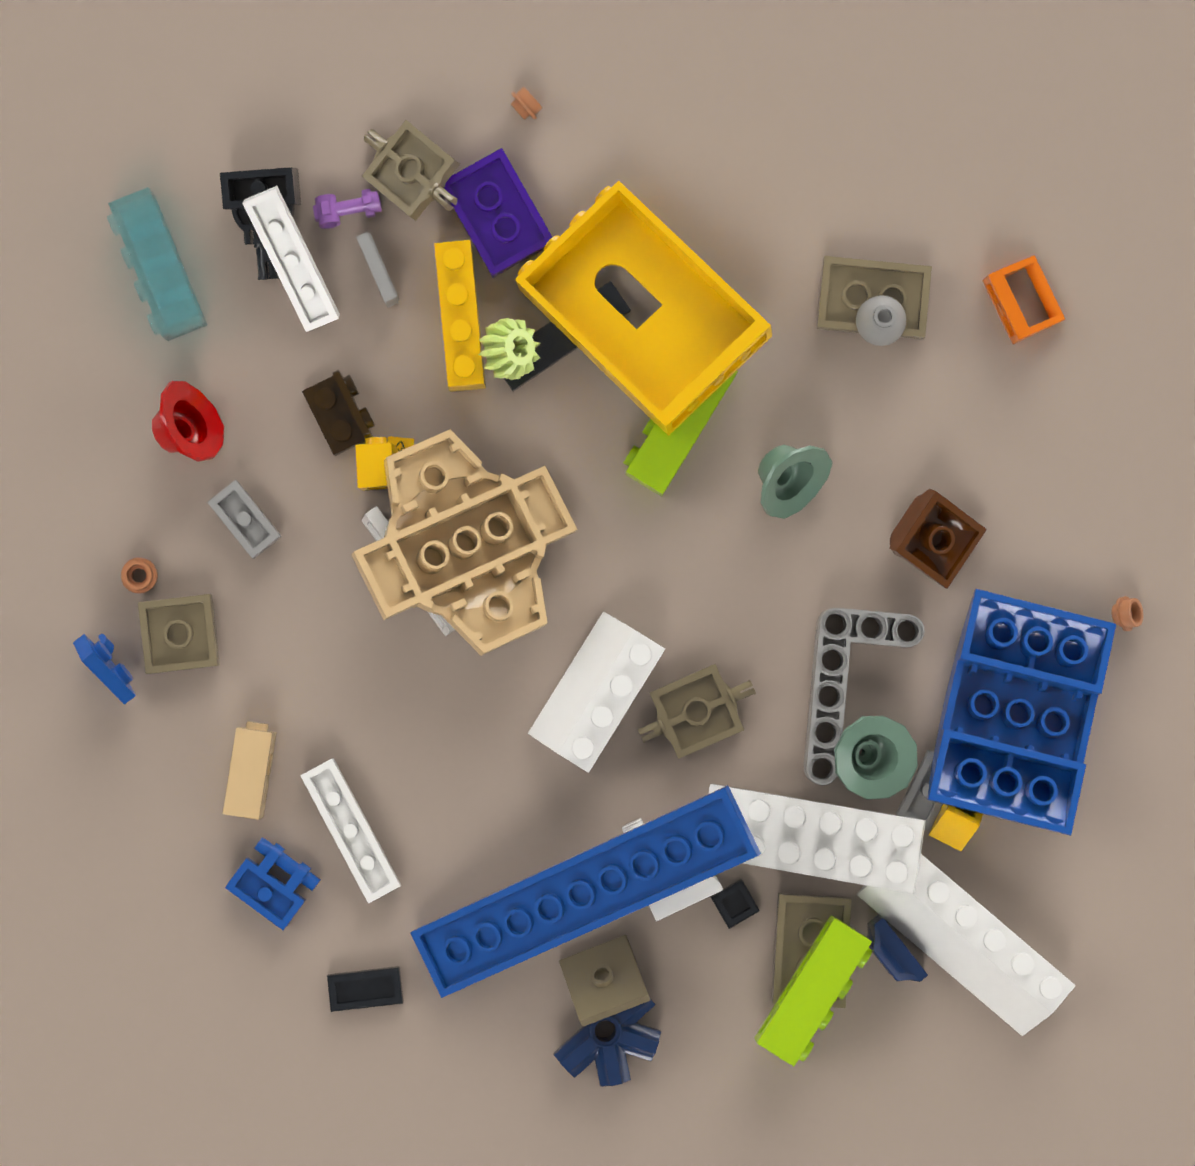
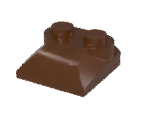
M928 489L913 500L890 536L889 549L896 556L903 558L939 585L948 589L987 529L940 493Z

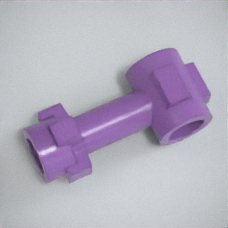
M371 189L362 190L361 198L337 202L336 196L333 194L320 195L315 198L313 211L315 221L319 222V227L330 229L341 224L339 216L365 212L367 218L375 217V213L382 212V204L378 190L371 191Z

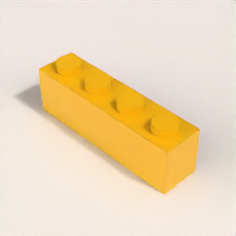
M471 241L434 243L448 388L450 392L486 389L483 356L478 355L482 352V343L479 341L481 339Z

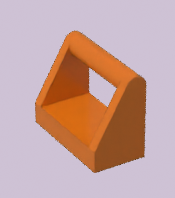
M1035 255L999 269L982 280L1013 345L1066 320ZM1023 269H1026L1049 319L1031 327L1028 326L1006 280V277Z

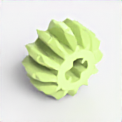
M504 318L485 328L486 335L479 339L484 346V350L478 355L486 357L487 362L484 369L493 370L494 378L515 380L534 370L533 362L540 359L535 352V348L541 343L533 340L532 337L535 329L526 328L525 320Z

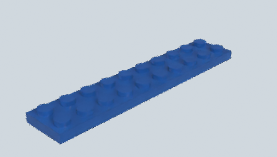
M727 785L413 930L410 934L441 998L751 860L759 856L761 852Z

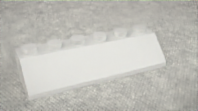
M922 854L920 856L914 894L866 885L856 894L1021 1036L1049 1017L1076 986Z

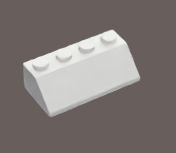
M603 611L528 734L589 773L665 648Z

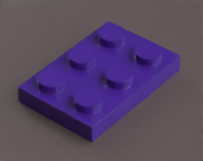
M502 148L452 175L446 182L444 189L457 198L456 206L451 202L450 204L454 207V211L492 278L542 251L546 243L552 238L551 233Z

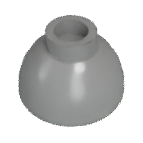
M884 295L874 296L860 306L856 315V326L862 338L867 342L878 346L889 345L897 341L903 334L906 327V313L902 305L894 298Z

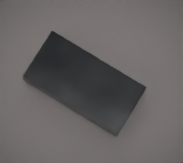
M400 966L327 975L331 1012L403 1004L404 1002Z

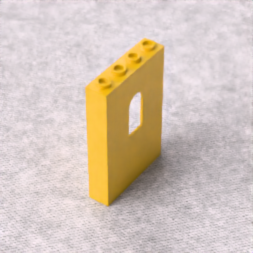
M620 181L616 182L612 187H605L597 195L595 203L586 212L580 211L571 220L569 228L561 236L556 235L552 237L544 246V252L536 260L527 261L520 268L517 274L518 277L515 279L519 290L668 436L772 337L771 325ZM617 265L624 268L662 304L638 329L597 291L595 279L599 271L604 267Z

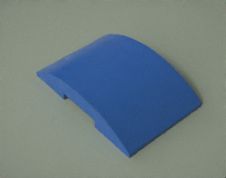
M975 589L958 643L945 695L934 749L927 800L1071 836L1086 769L1084 759L1098 695L1102 694L1116 624Z

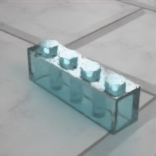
M147 187L108 203L112 214L107 216L108 222L115 236L121 234L125 247L121 248L120 251L128 269L133 267L139 280L134 282V286L142 302L148 301L152 313L148 314L147 318L154 334H161L165 340L170 341L207 326L165 218L151 189Z

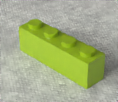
M738 371L729 377L669 436L650 419L642 431L647 438L641 448L634 445L623 462L628 466L625 475L662 497L735 379Z
M830 915L755 1035L756 1043L793 1067L798 1060L804 1062L813 1049L814 1043L811 1039L819 1028L823 1031L834 1014L830 1009L837 997L842 1000L850 990L853 981L849 978L857 966L863 968L870 958L873 950L869 946L872 941L835 916Z

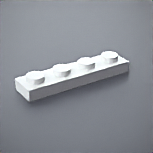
M278 186L244 199L242 204L305 331L308 332L339 319L340 313Z
M332 758L300 775L367 902L370 903L400 887V881L335 759Z

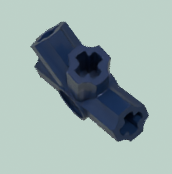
M650 998L648 1002L586 1025L557 1049L553 1055L574 1078L595 1060L600 1087L615 1086L630 1081L631 1077L626 1053L648 1061H652L656 1054L661 1030L637 1023L656 1004ZM604 1020L612 1022L614 1024V1031L610 1036L602 1038L595 1034V1027L599 1022Z

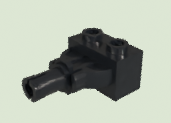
M288 167L221 172L220 182L223 209L232 210L236 224L244 232L245 245L254 244V248H256L258 280L280 279L242 203L244 199L278 186L293 217L295 205H301L298 169Z

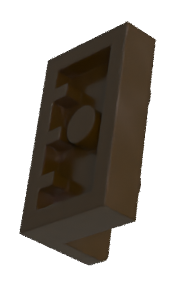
M339 370L333 372V376L302 391L334 456L365 442V438L373 437L370 428L375 426L367 408L359 409L354 399V396L358 395L359 392L351 376L343 377Z

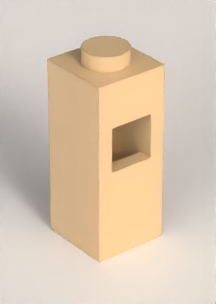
M247 721L246 727L236 728L223 808L224 815L257 820L264 817L277 732L268 731V724Z

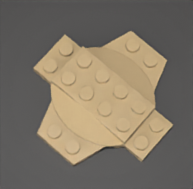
M450 429L385 458L384 466L392 516L386 527L384 538L354 551L351 555L383 620L412 607H419L427 612L441 615L482 656L547 624L541 578H538L537 569L541 559L544 557L546 545L573 534L578 529L546 466L516 479H512L502 473L500 476L489 473L481 466L482 461Z

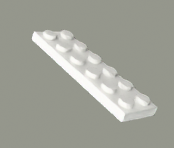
M710 784L709 794L725 786ZM729 787L761 852L759 856L743 864L905 893H915L926 820Z

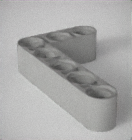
M831 608L822 612L818 617L804 756V773L813 783L828 785L838 777L835 773L834 749L843 733L851 643L913 647L920 643L925 633L922 621L916 616ZM831 614H836L843 620V629L837 635L830 634L825 628V621ZM868 617L874 618L879 624V632L873 638L866 637L861 631L862 622ZM903 621L910 622L915 628L914 637L908 642L900 639L897 633L898 626ZM828 650H834L840 656V664L833 671L827 670L822 664V656ZM825 686H831L837 692L836 702L829 707L822 705L818 696L820 690ZM828 722L832 725L834 734L830 741L822 743L816 738L815 730L820 723ZM819 758H825L830 763V773L824 778H816L812 772L813 763Z

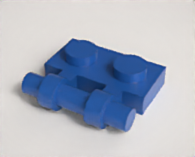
M262 837L254 849L265 856L263 861L258 865L249 857L246 858L225 888L277 927L284 930L306 901V899L295 892L297 887L302 883L313 891L321 879L310 872L311 868L304 862L299 864L285 854V849L278 843L273 845ZM274 864L291 875L286 884L269 873Z

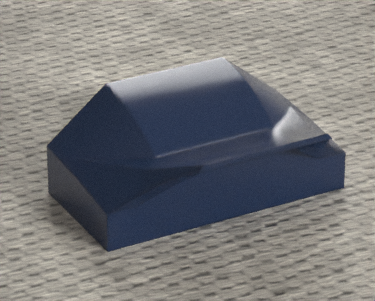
M878 914L867 923V937L872 941L869 948L873 950L872 953L896 981L911 980L921 982L928 976L882 916Z

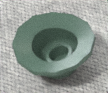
M781 445L765 455L759 464L758 474L763 483L760 503L766 514L785 519L801 511L817 495L827 481L833 464L825 449L811 445L800 449Z
M883 715L862 716L844 729L834 749L835 773L847 790L867 800L890 798L908 787L918 767L917 744L904 725Z

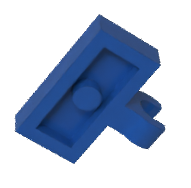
M101 633L98 636L100 641L95 644L83 634L73 642L81 661L125 705L136 696L130 685V682L133 680L132 675L122 663L115 665L110 660L112 659L111 654L113 653L114 645L104 634Z

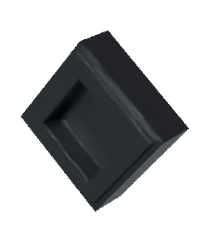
M742 879L710 896L729 929L760 911Z

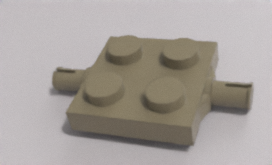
M405 120L397 132L386 140L374 129H370L367 133L376 139V142L365 134L364 142L368 143L377 152L372 164L362 177L409 217L416 221L434 199L447 211L452 210L454 207L445 198L456 206L457 198L446 191L444 187L448 179L460 166V163L409 121Z
M713 664L649 692L656 708L657 721L640 729L638 728L640 735L654 730L641 737L643 743L663 734L671 742L677 758L680 759L744 731L737 714L736 702L756 694L754 688L740 693V691L753 686L751 681L748 680L730 689L722 680L716 664Z

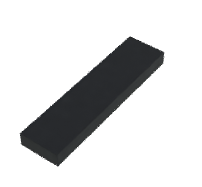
M611 281L597 290L623 316L631 312V309ZM549 322L533 334V340L541 343L535 348V352L540 359L533 362L534 370L529 374H524L520 379L510 380L504 378L513 392L578 348L552 322Z

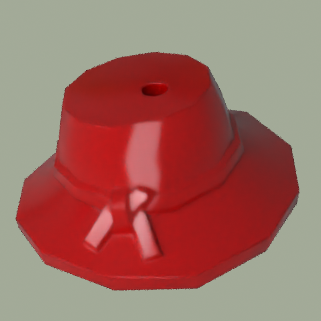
M186 381L169 382L161 393L160 410L152 419V432L155 440L161 448L169 453L179 452L197 462L213 459L222 448L224 441V425L215 406L200 390Z

